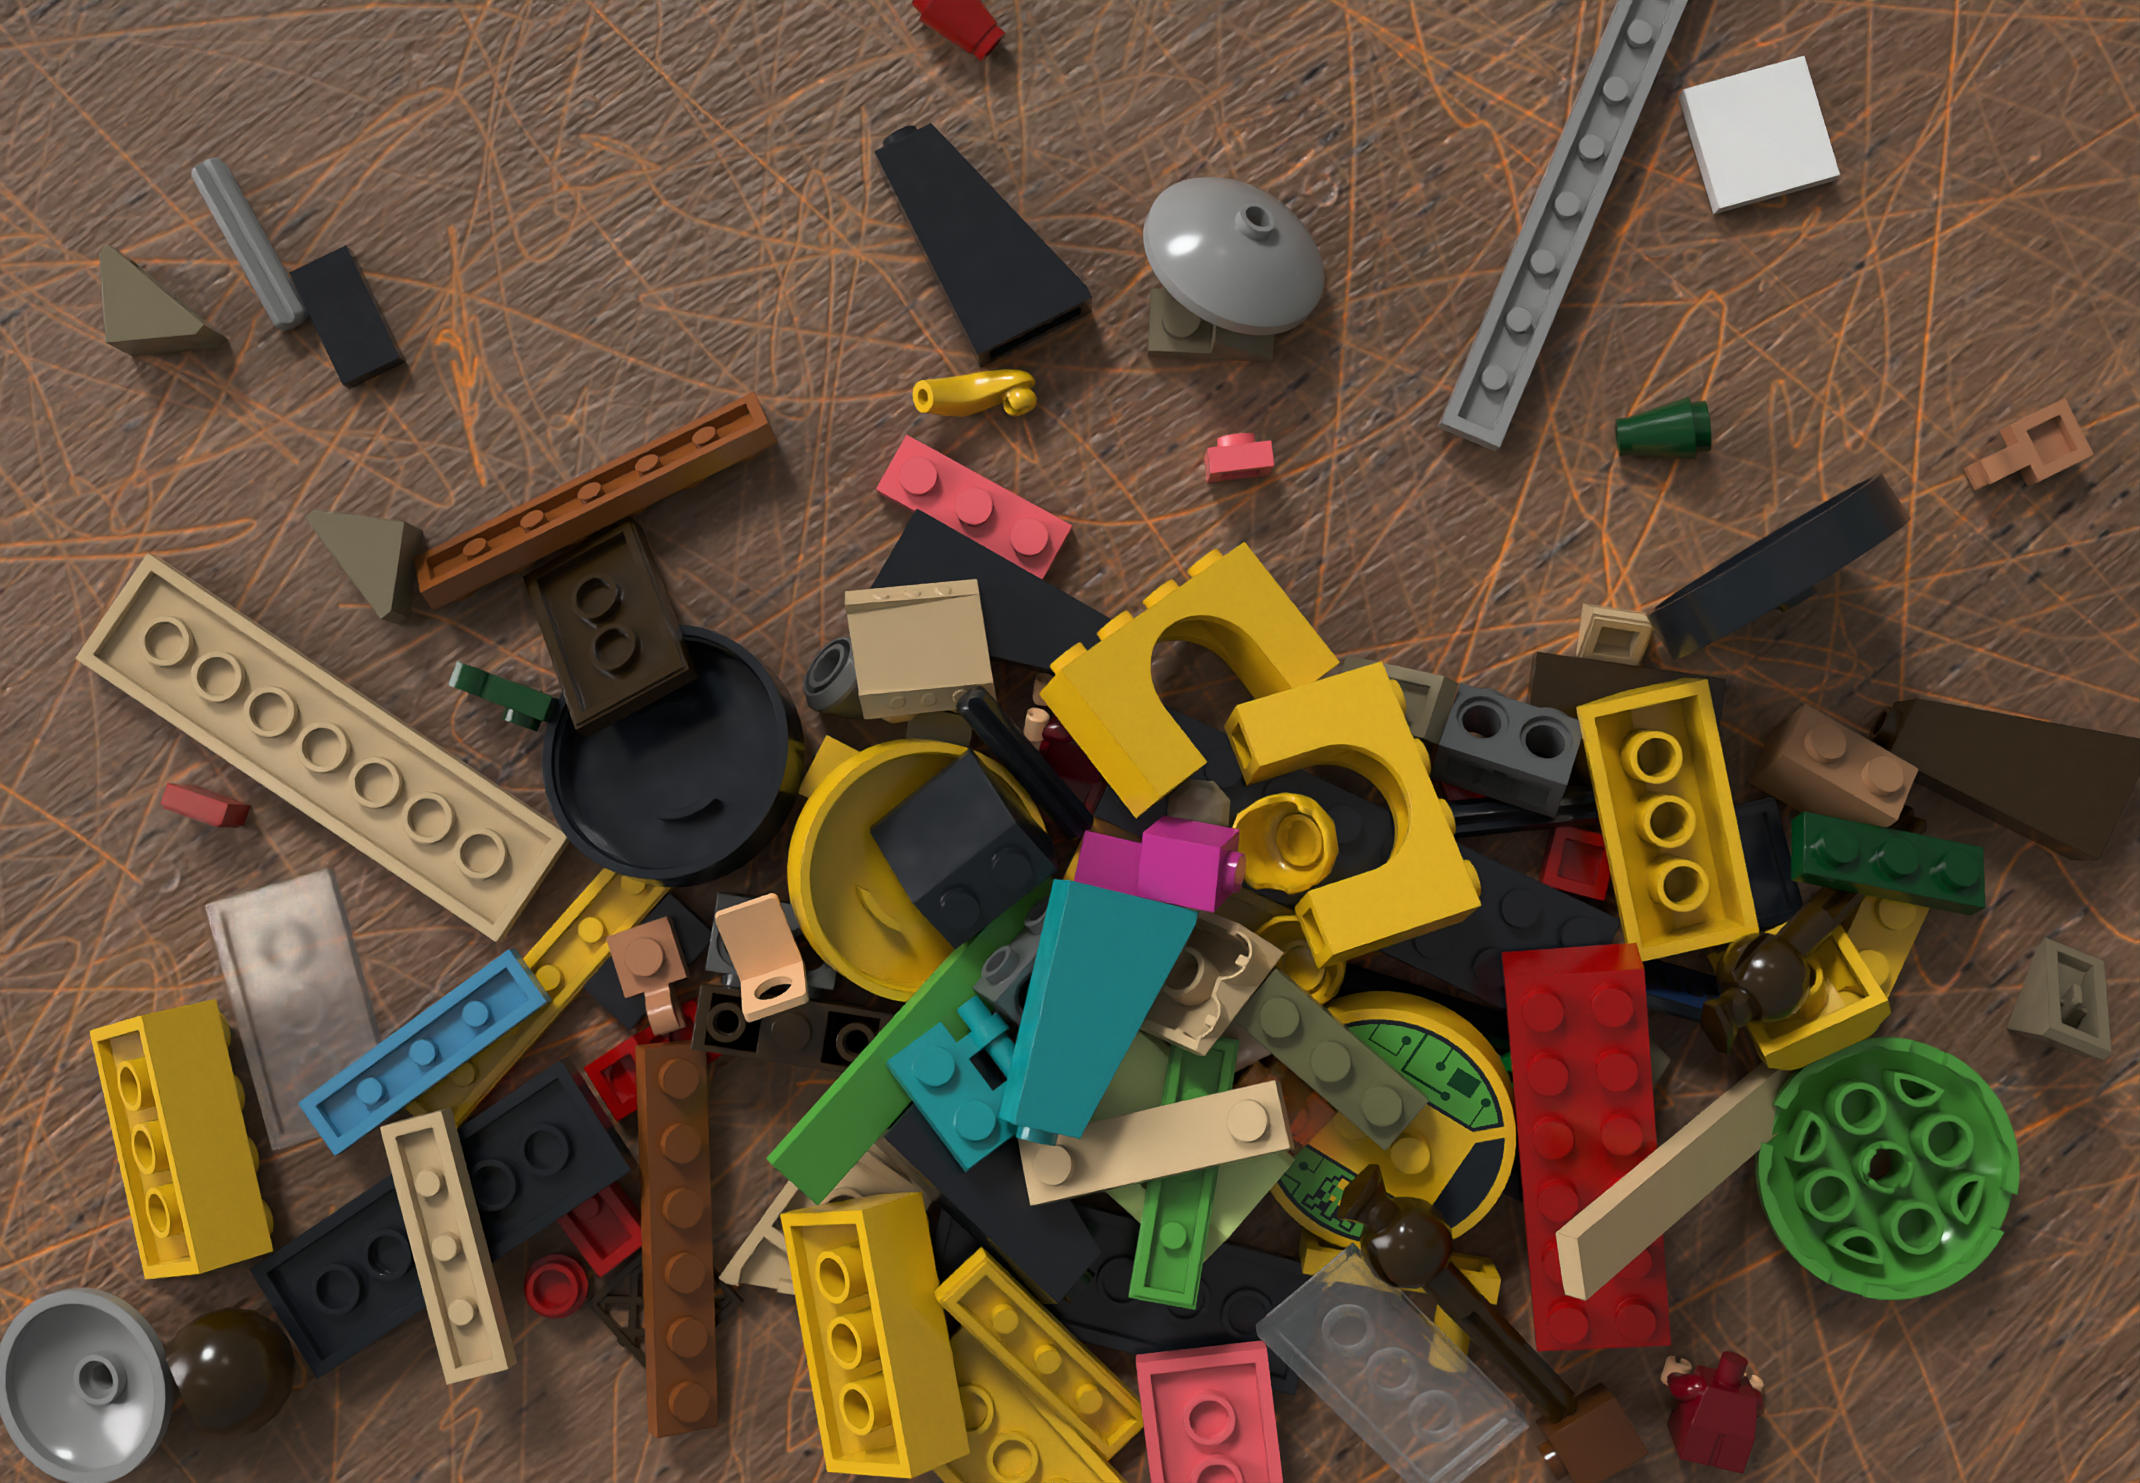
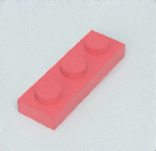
M907 434L876 488L877 493L913 513L918 508L1042 580L1046 578L1072 531L1071 524Z

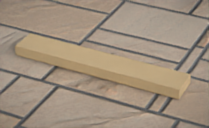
M1764 1062L1760 1063L1556 1232L1565 1295L1582 1300L1589 1299L1760 1150L1761 1142L1767 1144L1778 1133L1772 1135L1776 1106L1772 1103L1778 1090L1795 1070L1768 1068Z

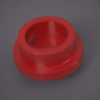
M550 1253L541 1257L532 1264L524 1279V1294L530 1307L539 1315L551 1319L565 1318L576 1312L584 1304L590 1288L589 1276L583 1264L577 1258L566 1253Z

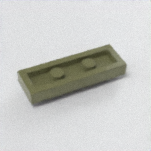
M1276 965L1233 1019V1021L1385 1151L1429 1102L1428 1096Z

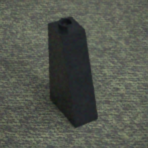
M932 123L918 130L914 125L898 129L884 139L882 143L884 147L874 151L879 170L980 368L1092 312V296L1087 286Z
M918 508L915 510L870 588L977 579L990 661L1054 676L1055 673L1049 666L1058 657L1079 642L1088 651L1101 642L1097 632L1112 620Z
M984 1051L970 1060L993 1091L1002 1085L1000 1078ZM911 1101L874 1144L1042 1304H1058L1062 1298L1070 1303L1077 1298L1092 1281L1095 1273L1089 1267L1101 1252L1070 1199L1041 1206H1030L1018 1143L1020 1138L1014 1135L965 1173L919 1109Z

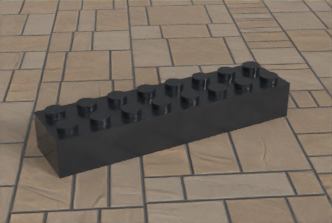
M1163 705L1207 761L1189 779L1214 781L1230 799L1229 828H1232L1237 814L1257 800L1269 795L1286 792L1312 798L1334 820L1339 853L1331 873L1319 884L1313 885L1309 890L1290 895L1273 889L1256 890L1246 884L1244 880L1242 887L1295 911L1294 907L1308 891L1374 870L1386 864L1393 849L1395 837L1394 820L1391 811L1301 769L1247 786L1227 734ZM1108 784L1093 816L1142 839V834L1163 815L1167 816L1169 795L1136 819ZM1456 843L1463 860H1469L1478 874L1481 885V895L1479 897L1481 906L1463 922L1377 951L1506 1011L1502 952L1609 945L1612 943L1621 921L1595 907Z

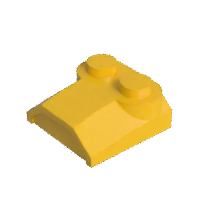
M1786 923L1764 933L1776 935ZM1841 924L1807 961L1810 967V993L1801 1008L1782 1022L1763 1025L1749 1021L1745 1026L1753 1040L1758 1056L1768 1068L1795 1070L1868 1038L1891 1014L1887 997ZM1724 951L1718 954L1714 952L1707 955L1715 973L1717 963Z

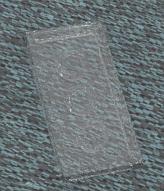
M334 868L324 869L205 904L272 1151L320 1137V1134L298 1103L382 1042Z
M1354 1243L1350 1244L1256 1324L1257 1336L1407 1483H1460L1529 1427L1525 1414L1399 1288L1389 1286L1374 1277L1361 1255V1250Z

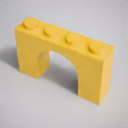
M1245 542L1224 556L1217 548L1213 549L1188 569L1187 573L1191 576V579L1179 587L1173 579L1168 580L1142 602L1147 610L1133 618L1128 610H1125L1097 632L1101 642L1088 651L1079 642L1064 652L1049 666L1055 673V676L1041 690L1039 695L1136 819L1182 785L1207 763L1202 754L1163 706L1155 691L1151 676V656L1156 644L1165 641L1182 640L1208 648L1229 665L1255 699L1318 681L1340 663Z
M1382 661L1236 705L1224 725L1247 786L1314 765H1337L1354 770L1370 780L1383 794L1391 809L1395 837L1393 849L1386 864L1374 870L1310 890L1294 907L1318 970L1463 922L1481 906L1479 900L1481 885L1478 874L1469 860H1463L1454 839L1456 825L1453 813L1448 803L1444 799H1438L1429 777L1431 763L1428 752L1421 740L1413 738L1405 719L1406 701L1403 691L1396 680H1389Z

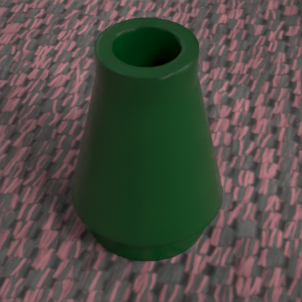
M1687 396L1630 417L1615 419V436L1619 457L1637 455L1695 460L1696 453L1711 451V425L1706 401L1691 402Z

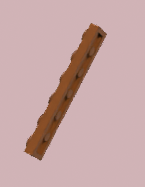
M755 392L739 398L413 557L420 593L433 611L452 601L467 599L479 588L509 573L522 572L529 568L536 560L565 546L579 544L588 539L592 533L622 518L637 516L645 511L649 505L680 490L692 489L701 484L706 477L737 462L752 460L764 449L778 443Z
M692 1039L635 1045L648 1432L657 1439L718 1427L707 1058L705 1051L691 1049Z

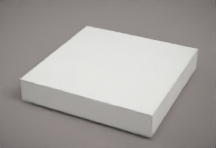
M1805 56L1686 88L1679 94L1678 98L1713 215L1832 182L1840 176Z

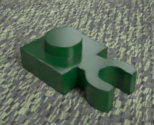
M458 661L448 683L449 686L504 706L505 709L501 719L538 732L542 721L549 722L558 701L557 697Z

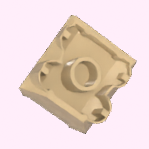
M977 579L845 591V608L859 690L858 696L864 720L882 718L890 723L911 721L920 713L947 710L958 713L956 710L957 701L975 686L984 687L997 702Z
M1180 906L1199 911L1196 925L1139 1030L1195 1055L1205 1056L1285 952L1239 923L1209 911Z

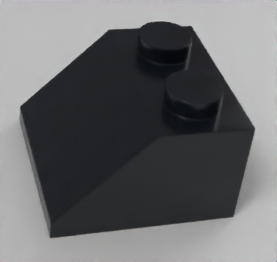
M971 748L967 749L870 826L872 837L911 902L955 950L1058 870L1053 840Z

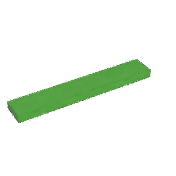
M1048 877L956 950L954 949L766 1158L773 1167L817 1206L820 1205L912 1101L887 1068L886 1062L939 1022H942L956 1042L960 1041L971 1030L956 1010L976 995H978L990 1013L994 1008L972 987L982 977L981 971L987 959L999 948L1008 946L1024 928L1025 917L1032 906L1043 897L1051 894L1054 881L1051 877Z

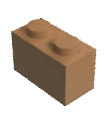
M1804 704L1769 733L1748 782L1801 813L1805 811L1887 828L1898 821L1919 768L1811 706Z

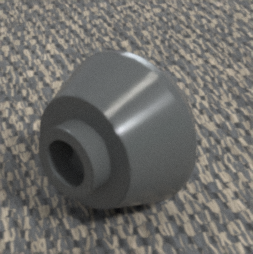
M850 636L839 637L828 643L817 654L806 672L803 689L808 706L816 712L845 719H854L863 715L858 696L859 690Z

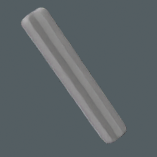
M217 157L207 159L203 163L196 165L191 171V177L273 325L282 331H289L305 323L309 318L307 309L228 166Z

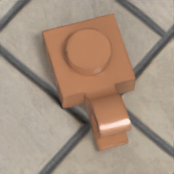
M2066 398L2000 429L1999 431L2007 447L1963 469L1974 490L1994 483L2018 470L2026 485L2029 486L2094 454Z
M665 916L606 937L625 999L645 995L646 1011L654 1035H665L687 1027L685 1016L673 984L689 979L691 975L672 917Z

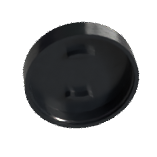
M1878 473L1837 494L1750 545L1666 598L1648 611L1645 616L1674 660L1682 658L1723 638L1774 608L1780 609L1782 613L1808 599L1817 592L1815 584L1874 548L1901 529L1911 518L1883 474Z
M679 625L699 678L588 738L575 730L562 692L548 722L543 743L542 773L546 796L552 813L567 838L586 857L598 865L634 881L659 887H688L712 882L729 875L755 858L772 841L787 820L796 801L804 770L805 748L801 720L796 705L780 678L770 667L737 642L720 633L697 626Z

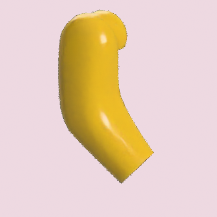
M1016 369L983 371L954 377L921 380L915 384L912 392L913 402L919 412L942 416H969L1003 403L1005 412L1016 417L1030 412L1037 404V397L1031 390L1036 384L1034 377L1024 370Z

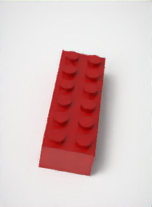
M1637 943L1502 952L1536 1351L1671 1346L1663 1234L1587 1300L1565 1295L1556 1232L1657 1149L1645 971Z

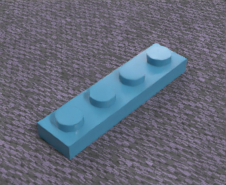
M515 948L508 949L309 1094L298 1105L334 1156L342 1154L547 1005L552 999Z

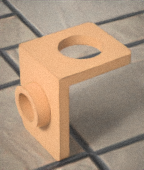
M770 893L720 910L715 914L716 925L741 982L742 1012L747 1022L797 1007L809 1001L805 962L776 894ZM780 984L791 985L786 992L778 997L767 1000L758 999L763 992L771 987Z

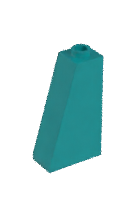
M1054 879L999 1113L1000 1118L1018 1125L1017 1138L1049 1146H1056L1058 1134L1081 1138L1192 933L1199 911L1076 881Z

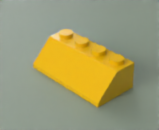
M1681 678L1623 691L1577 706L1578 720L1625 943H1637L1643 962L1733 942L1744 935L1760 932L1708 679Z
M212 999L145 1014L90 1030L145 1280L201 1274L272 1252L273 1247L270 1235L273 1232L274 1226L273 1216L268 1204L261 1198L256 1176L259 1168V1155L251 1138L247 1137L242 1115L245 1105L244 1089L239 1078L232 1071L227 1049L231 1042L230 1027L225 1016L219 1012L217 1000Z
M922 1191L881 1193L781 1213L780 1217L827 1472L912 1479L970 1454L965 1427V1413L961 1405L953 1362V1349L949 1341L944 1309L937 1302L933 1292L941 1284L937 1276L929 1233V1219L925 1212Z

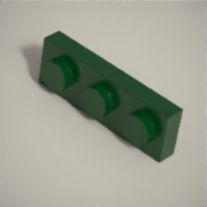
M1805 811L1791 820V881L1969 916L1986 908L1984 847Z

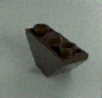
M701 984L691 1049L843 1073L895 1016V1013L823 997L822 999L809 998V1001L805 1004L747 1022L742 1012L741 988ZM768 989L758 999H772L780 996L784 991Z

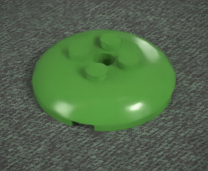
M1884 1036L1868 1037L1797 1069L1778 1090L1772 1103L1776 1106L1772 1135L1778 1134L1767 1144L1761 1142L1760 1150L1755 1153L1757 1191L1762 1209L1775 1236L1785 1250L1811 1274L1841 1290L1862 1295L1866 1298L1878 1300L1912 1299L1935 1293L1960 1281L1974 1271L1996 1247L2004 1234L2000 1228L2008 1212L2012 1193L2018 1195L2020 1181L2018 1146L2012 1125L2000 1100L1979 1074L1952 1054L1945 1053L1933 1046L1915 1040ZM1877 1149H1886L1891 1160L1890 1169L1881 1179L1873 1180L1868 1176L1870 1173V1162L1877 1153Z

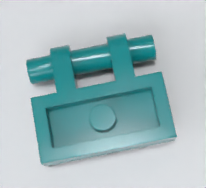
M978 995L969 999L956 1010L971 1030L960 1041L956 1042L942 1022H939L886 1062L887 1068L965 1173L1016 1135L1018 1125H1014L999 1117L1007 1081L993 1091L970 1061L983 1050H986L1008 1079L1015 1049L1014 1043L1006 1034L1010 1029L999 1012L992 1015Z

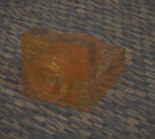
M1275 1057L1267 1067L1257 1060L1237 1080L1232 1090L1273 1080L1281 1083L1295 1149L1286 1152L1294 1158L1337 1114L1338 1110L1278 1058Z

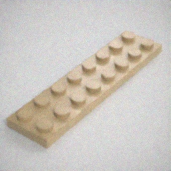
M147 553L75 658L495 942H502L570 842L559 825L156 555Z

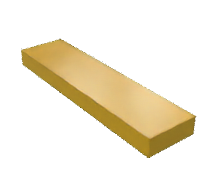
M982 1246L933 1291L937 1302L1107 1462L1144 1428L1140 1398Z

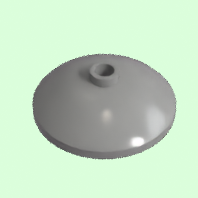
M1191 178L1175 183L1165 189L1157 197L1146 217L1143 241L1148 261L1155 275L1178 302L1197 316L1214 325L1250 335H1272L1286 332L1304 322L1321 298L1325 280L1324 266L1311 234L1302 221L1286 205L1262 189L1229 178Z
M80 1287L63 1289L37 1299L23 1309L8 1327L0 1344V1415L11 1439L25 1457L46 1474L67 1483L112 1482L127 1475L146 1462L161 1443L167 1431L173 1408L172 1373L164 1356V1347L149 1322L130 1304L115 1295L98 1289Z

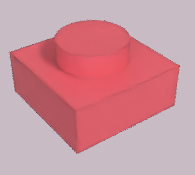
M1238 433L1217 438L1218 447L1207 448L1204 457L1207 483L1269 476L1274 467L1271 440L1255 442V434Z

